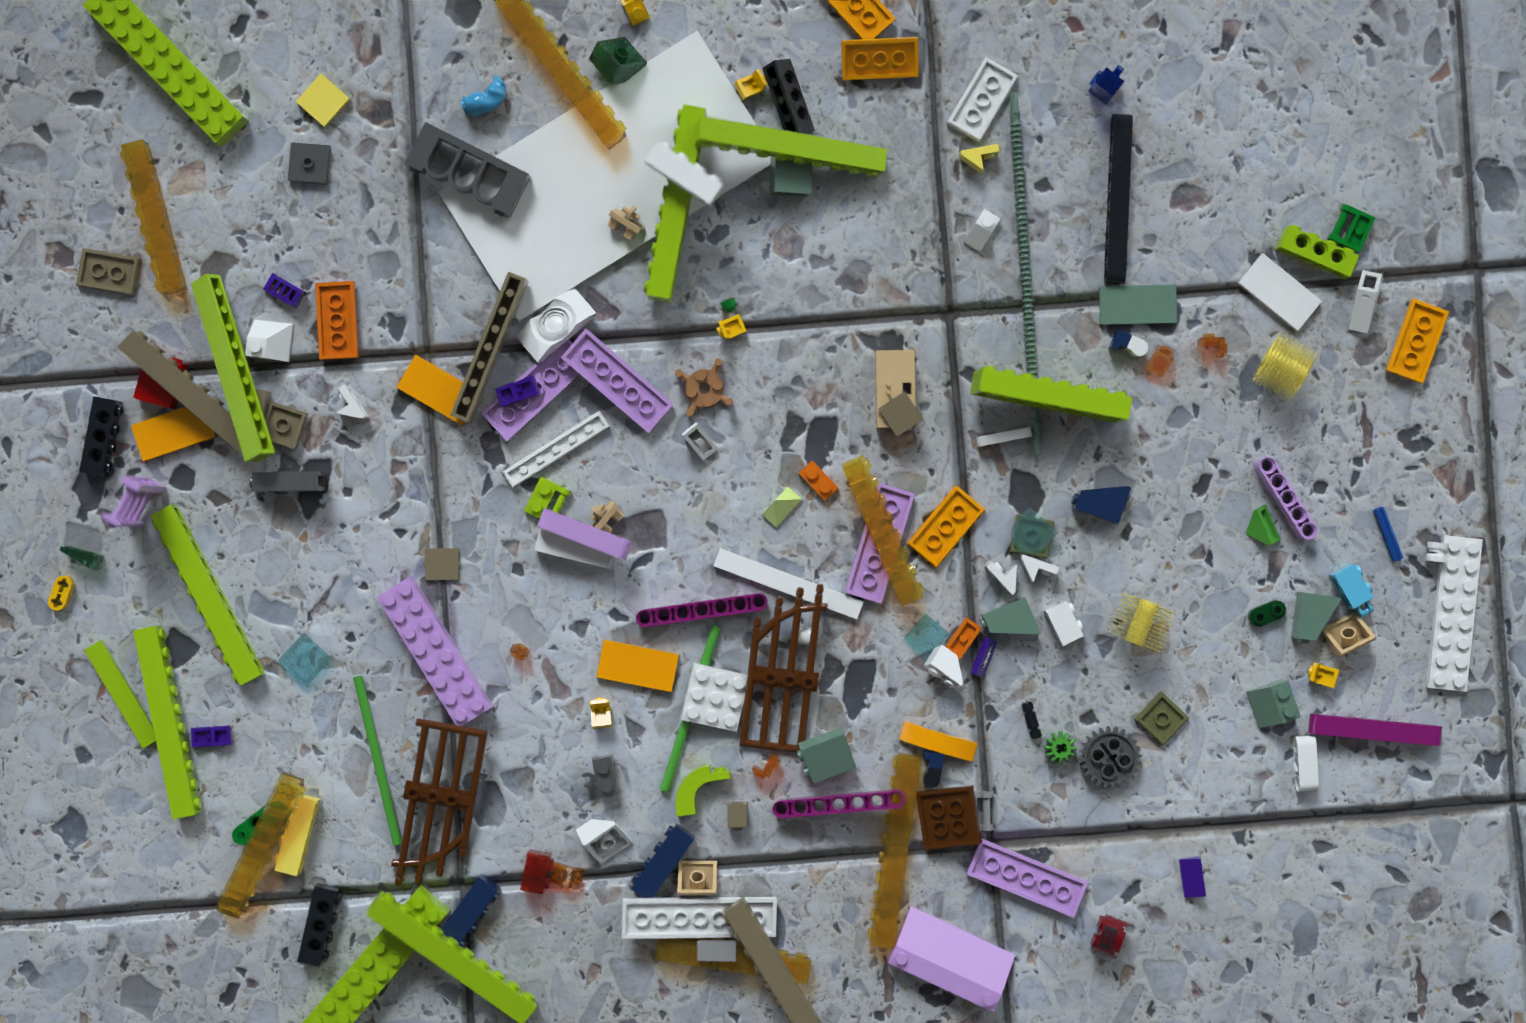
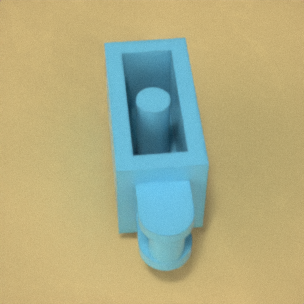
M1348 564L1329 575L1347 608L1355 609L1360 618L1374 611L1369 602L1370 599L1374 598L1371 594L1373 591L1371 586L1363 580V572L1359 566ZM1364 603L1365 607L1361 609L1360 605Z

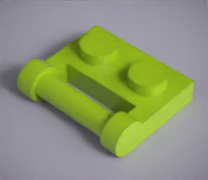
M540 477L524 511L540 518L543 509L548 508L555 492L558 491L560 495L552 511L560 513L567 496L570 497L572 491Z

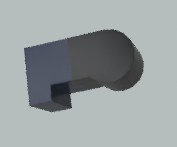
M924 750L923 758L928 759L922 780L927 787L935 788L939 785L945 754Z

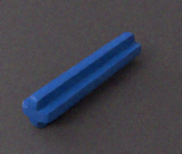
M1385 507L1375 508L1373 512L1392 561H1399L1403 559V555Z

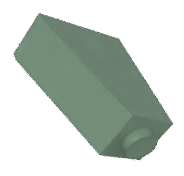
M1297 592L1291 637L1297 638L1299 643L1309 644V640L1316 641L1339 605L1341 598Z
M1021 597L981 614L982 619H980L982 628L983 630L987 629L989 633L1036 635L1040 633L1026 597Z

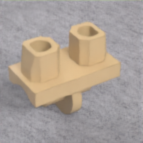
M634 205L630 209L624 206L621 211L615 208L609 213L608 226L613 230H618L620 225L623 224L627 227L623 235L629 240H632L638 233L642 232L645 227L637 222L640 216L635 213L637 207Z
M612 500L607 506L603 503L598 508L592 505L590 509L594 512L590 518L594 522L590 526L610 533L612 527L607 524L608 520L612 518L618 523L624 515L618 509V505Z

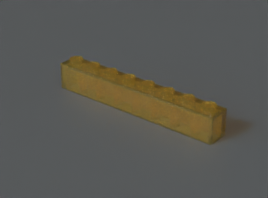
M141 139L120 145L122 150L120 157L127 169L125 170V176L130 181L132 187L130 188V194L137 206L135 207V213L141 221L139 226L140 232L143 237L145 236L146 240L144 247L151 259L149 266L156 278V281H154L155 288L160 294L165 296L188 290L149 143Z
M861 455L842 463L841 467L900 605L903 607L924 598L922 593L925 591L922 583H917L915 575H917L916 569L907 560L910 557L906 546L902 547L899 541L902 539L898 528L894 529L892 522L895 521L891 511L887 512L884 504H887L883 493L879 494L877 486H880L876 476H872L869 469L872 466L868 457L864 458Z
M282 771L217 902V912L239 919L241 913L246 912L249 905L247 901L250 896H254L257 889L256 883L258 880H262L265 873L264 867L266 864H270L273 857L272 851L274 847L277 848L282 838L280 835L282 831L287 830L290 822L288 819L291 814H295L298 807L297 801L299 798H303L305 794L304 779Z
M658 938L655 960L759 976L753 965L755 963L753 959H748L743 951L745 948L743 943L736 945V961H697V940H713L712 938ZM778 949L777 951L797 983L808 984L811 957H807L808 954L797 952L795 955L789 954L787 950Z

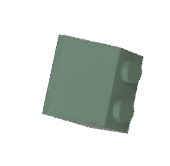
M1281 679L1246 691L1259 728L1283 724L1301 717L1288 680Z

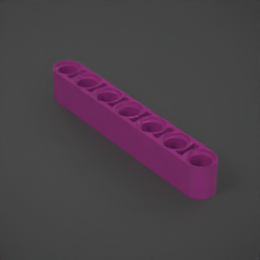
M754 593L649 608L637 613L636 622L642 627L761 611L766 608L768 600L764 594ZM758 596L763 597L765 600L764 605L756 607L753 603L754 598ZM738 599H742L746 603L745 608L742 610L735 608L734 604ZM718 602L726 604L725 612L720 613L716 610ZM702 604L707 607L708 610L705 615L697 613L698 605ZM685 607L688 610L686 618H681L678 615L679 608ZM661 610L668 611V620L663 621L659 618ZM642 613H648L650 615V621L648 623H642L640 621V615Z
M1310 714L1308 733L1441 746L1442 726Z
M901 789L786 798L777 801L773 805L772 811L778 818L897 809L905 803L906 794ZM899 794L902 802L899 804L894 803L892 795ZM873 796H880L882 804H874ZM860 797L863 800V806L857 807L854 804V798ZM836 799H841L844 802L843 808L835 806ZM816 801H823L825 804L824 810L817 809ZM798 802L805 804L806 810L804 812L797 809ZM779 804L786 806V813L779 812Z

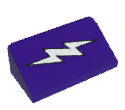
M987 637L983 638L971 668V673L981 677L985 676L997 641Z

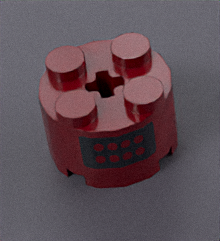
M1107 914L1105 916L1100 915L1097 922L1099 931L1098 934H1093L1090 942L1091 947H1093L1095 952L1116 959L1115 952H1120L1126 935L1124 927L1128 928V922Z

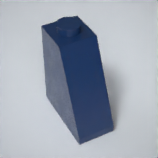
M1122 486L1080 490L1078 493H1074L1072 497V509L1114 524H1119L1131 487Z

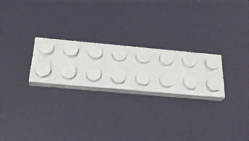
M1442 535L1441 543H1447V550L1444 552L1446 562H1439L1426 681V687L1467 692L1483 539Z
M742 897L622 898L621 937L622 939L734 937L733 932L735 930L731 925L728 926L723 919V915H725L723 912L724 908ZM744 897L769 937H776L777 898Z

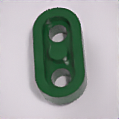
M1278 600L1269 601L1251 609L1247 616L1248 621L1253 626L1262 627L1283 618L1286 614V606ZM1276 606L1279 607V612L1277 614L1274 612V608ZM1258 614H1261L1262 619L1260 621L1256 619V616Z

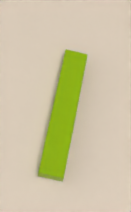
M103 640L86 648L84 652L141 747L144 749L156 742L150 718Z

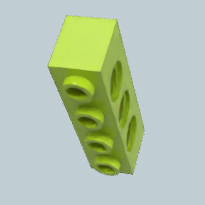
M1288 225L1283 228L1275 250L1342 279L1351 277L1359 255L1355 254L1354 250L1347 247L1336 246L1337 243L1331 240L1324 241L1319 239V235L1315 233H1305L1301 231L1302 228L1296 225ZM1297 239H1301L1303 241L1302 248L1297 246ZM1315 246L1320 248V255H1317L1314 252ZM1332 254L1338 256V263L1332 260Z

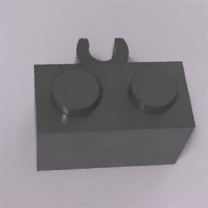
M613 754L593 758L592 764L595 774L590 772L582 774V777H590L591 782L584 784V787L589 788L594 783H597L599 798L618 795L620 788Z

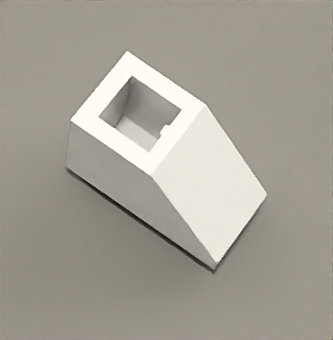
M943 645L935 647L924 666L931 675L944 680L943 683L950 688L961 686L963 679L958 656Z

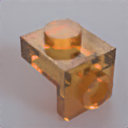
M1203 334V337L1197 339V347H1216V358H1222L1227 353L1228 345L1225 342V337H1215V334Z
M771 751L764 769L753 765L752 771H755L754 775L763 779L765 776L769 778L772 771H776L780 764V760H778L779 755Z
M555 862L551 882L568 888L580 887L584 869Z

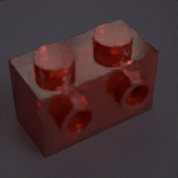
M529 849L520 887L521 891L543 895L545 889H549L551 878H548L549 870H553L554 859H551L552 853Z

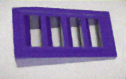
M274 273L271 274L263 288L266 292L296 309L306 294L305 291ZM274 280H278L274 289L271 290L270 287L273 284ZM281 283H283L284 286L282 287L280 293H276ZM287 287H290L287 295L283 297V294L286 291ZM295 290L296 293H295L294 297L292 298V300H291V301L288 300V299L290 298L291 294L293 293V291Z

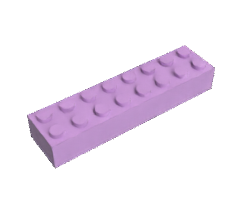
M414 576L406 578L377 596L378 601L455 725L463 726L494 706Z

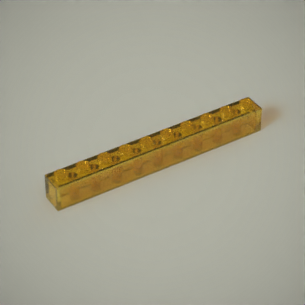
M494 0L498 8L606 148L610 150L626 138L625 130L627 128L621 120L617 121L613 117L615 113L609 105L605 106L603 104V97L598 90L593 91L590 87L592 83L589 78L579 73L580 67L575 60L572 62L567 57L569 53L563 45L559 47L556 43L557 37L551 30L549 32L544 27L546 23L541 16H535L533 13L535 9L531 3L524 0Z
M897 752V756H893L892 767L895 770L894 775H890L889 787L904 791L906 801L900 808L889 809V812L884 815V825L887 826L886 833L882 832L881 844H884L883 852L879 851L878 863H881L880 871H876L875 882H878L877 890L874 889L873 901H876L875 909L871 908L870 920H873L872 928H868L867 939L870 940L871 946L894 949L921 764V756L917 754ZM899 794L892 795L894 803L899 804L902 802Z

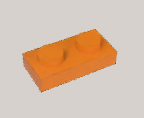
M813 460L798 473L824 501L838 489L836 484Z
M965 617L945 647L956 654L958 659H961L982 628Z

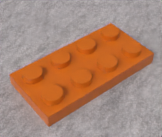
M355 281L315 283L319 360L359 358Z

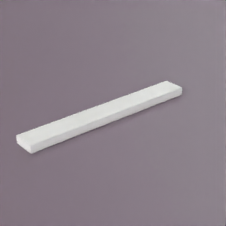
M719 549L713 566L795 597L797 588L802 587L804 589L803 600L814 603L816 583L727 550ZM824 587L822 603H828V609L854 619L858 618L864 601Z

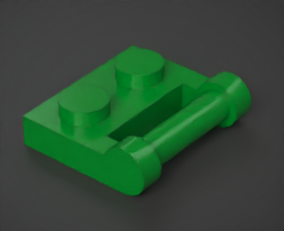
M1343 204L1340 209L1341 214L1327 240L1334 241L1342 247L1350 248L1359 253L1376 217ZM1348 215H1352L1353 219L1344 238L1339 237Z

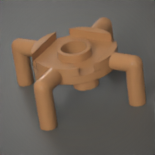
M720 358L715 359L711 370H697L690 376L682 372L681 369L675 371L676 377L686 382V395L692 403L690 408L686 410L688 417H693L698 407L708 408L719 401L729 407L733 405V399L723 395L724 386L718 375L722 366ZM703 383L710 386V391L707 394H702L699 391V387Z

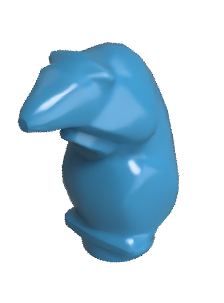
M494 75V81L484 93L474 92L468 97L463 96L460 102L465 114L477 117L497 108L506 98V84L499 76Z

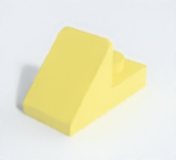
M999 144L962 150L959 153V158L982 173L984 170L982 158L984 160L996 158L995 155H998L1000 152Z

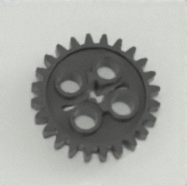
M1106 726V731L1099 727L1098 734L1092 731V738L1086 736V739L1089 741L1088 743H1081L1085 750H1079V752L1084 754L1083 757L1078 758L1080 761H1084L1080 768L1087 769L1083 774L1085 776L1090 775L1089 781L1092 782L1096 779L1095 785L1099 786L1102 782L1103 788L1106 789L1109 784L1114 789L1115 783H1117L1121 788L1122 781L1129 784L1128 777L1135 779L1132 774L1133 771L1139 772L1136 765H1142V763L1137 761V758L1142 757V755L1136 751L1140 750L1141 747L1134 746L1137 740H1130L1132 734L1128 733L1125 735L1126 730L1121 729L1118 733V727L1114 726L1113 731H1111L1110 726ZM1116 739L1117 746L1110 749L1109 741ZM1101 743H1103L1106 750L1113 755L1112 759L1119 766L1120 772L1116 770V767L1111 761L1107 760L1109 757L1100 746ZM1095 750L1101 751L1099 759H1093V752ZM1127 755V763L1121 765L1119 762L1120 757ZM1106 766H1111L1112 768L1110 775H1104L1103 773Z

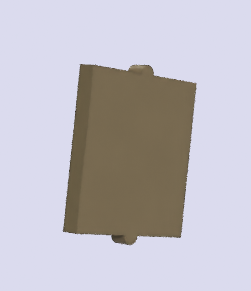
M905 391L895 398H890L888 403L878 409L897 437L908 429L912 430L914 425L923 420V417Z
M459 548L425 549V562L423 563L425 566V580H459V566L461 565L459 562Z

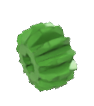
M1058 731V737L1055 733H1051L1053 739H1045L1050 744L1043 746L1044 749L1049 750L1045 755L1047 757L1051 756L1050 761L1052 762L1057 759L1058 764H1062L1064 758L1068 763L1069 758L1067 756H1075L1071 750H1077V747L1072 745L1075 739H1069V733L1063 736L1062 731ZM1058 744L1062 745L1064 747V750H1059L1057 752L1058 749L1056 748V746Z

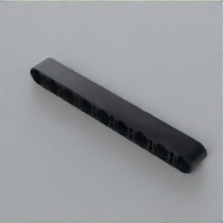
M1112 114L1104 283L1124 284L1126 280L1132 114Z

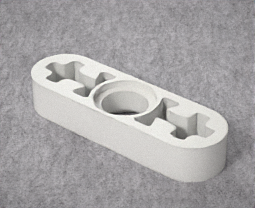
M1031 427L976 437L977 445L981 447L1032 437Z

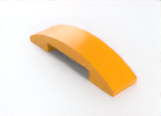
M904 721L899 740L972 762L978 745L976 742L954 737Z

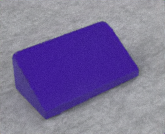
M1198 856L1179 859L1184 897H1206L1201 859Z

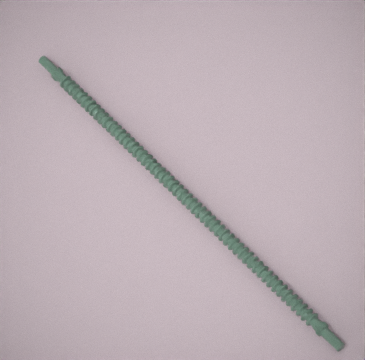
M1010 93L1011 112L1009 114L1012 122L1010 124V127H1012L1010 130L1012 135L1010 137L1013 138L1011 149L1014 150L1012 152L1014 163L1012 165L1015 166L1013 168V171H1015L1013 174L1015 179L1013 181L1016 182L1014 193L1017 194L1014 198L1017 199L1015 201V204H1017L1015 209L1018 210L1016 212V215H1018V218H1016L1018 223L1016 225L1019 226L1017 237L1020 239L1017 242L1020 243L1018 245V248H1020L1018 253L1021 254L1019 256V259H1021L1019 270H1022L1020 281L1023 282L1020 286L1023 287L1021 290L1023 295L1021 297L1024 298L1022 300V303H1024L1022 314H1025L1023 325L1026 326L1023 330L1026 331L1024 334L1026 339L1024 341L1027 343L1025 345L1027 347V350H1025L1027 356L1025 358L1028 359L1026 361V364H1028L1026 369H1028L1027 373L1033 374L1034 378H1038L1036 377L1038 366L1035 365L1038 362L1035 360L1037 357L1035 352L1037 350L1034 349L1036 346L1034 344V341H1036L1034 335L1036 333H1033V330H1035L1033 324L1035 322L1032 321L1035 318L1032 316L1034 313L1032 308L1034 306L1031 305L1033 302L1031 300L1033 296L1031 291L1033 289H1030V286H1032L1030 280L1032 278L1029 277L1032 273L1029 272V269H1031L1029 264L1031 262L1028 261L1030 258L1028 247L1030 245L1027 244L1029 242V239H1027L1029 234L1026 233L1029 230L1026 228L1028 217L1025 216L1027 214V211H1025L1027 208L1025 203L1027 201L1024 200L1026 198V195H1024L1026 190L1023 188L1026 186L1023 184L1025 173L1022 172L1025 169L1022 167L1024 164L1022 159L1024 157L1021 156L1023 154V151H1021L1023 140H1020L1022 129L1019 128L1022 124L1019 123L1020 112L1018 111L1017 93ZM1029 406L1031 408V411H1029L1031 416L1029 418L1032 419L1030 424L1032 425L1034 455H1042L1040 438L1042 435L1040 424L1042 422L1039 421V418H1041L1039 413L1041 411L1036 407Z

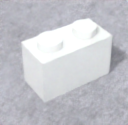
M1062 601L1044 610L1061 646L1084 636L1082 633L1084 627L1080 620L1076 621L1074 616L1076 611L1072 603L1068 604L1067 601Z

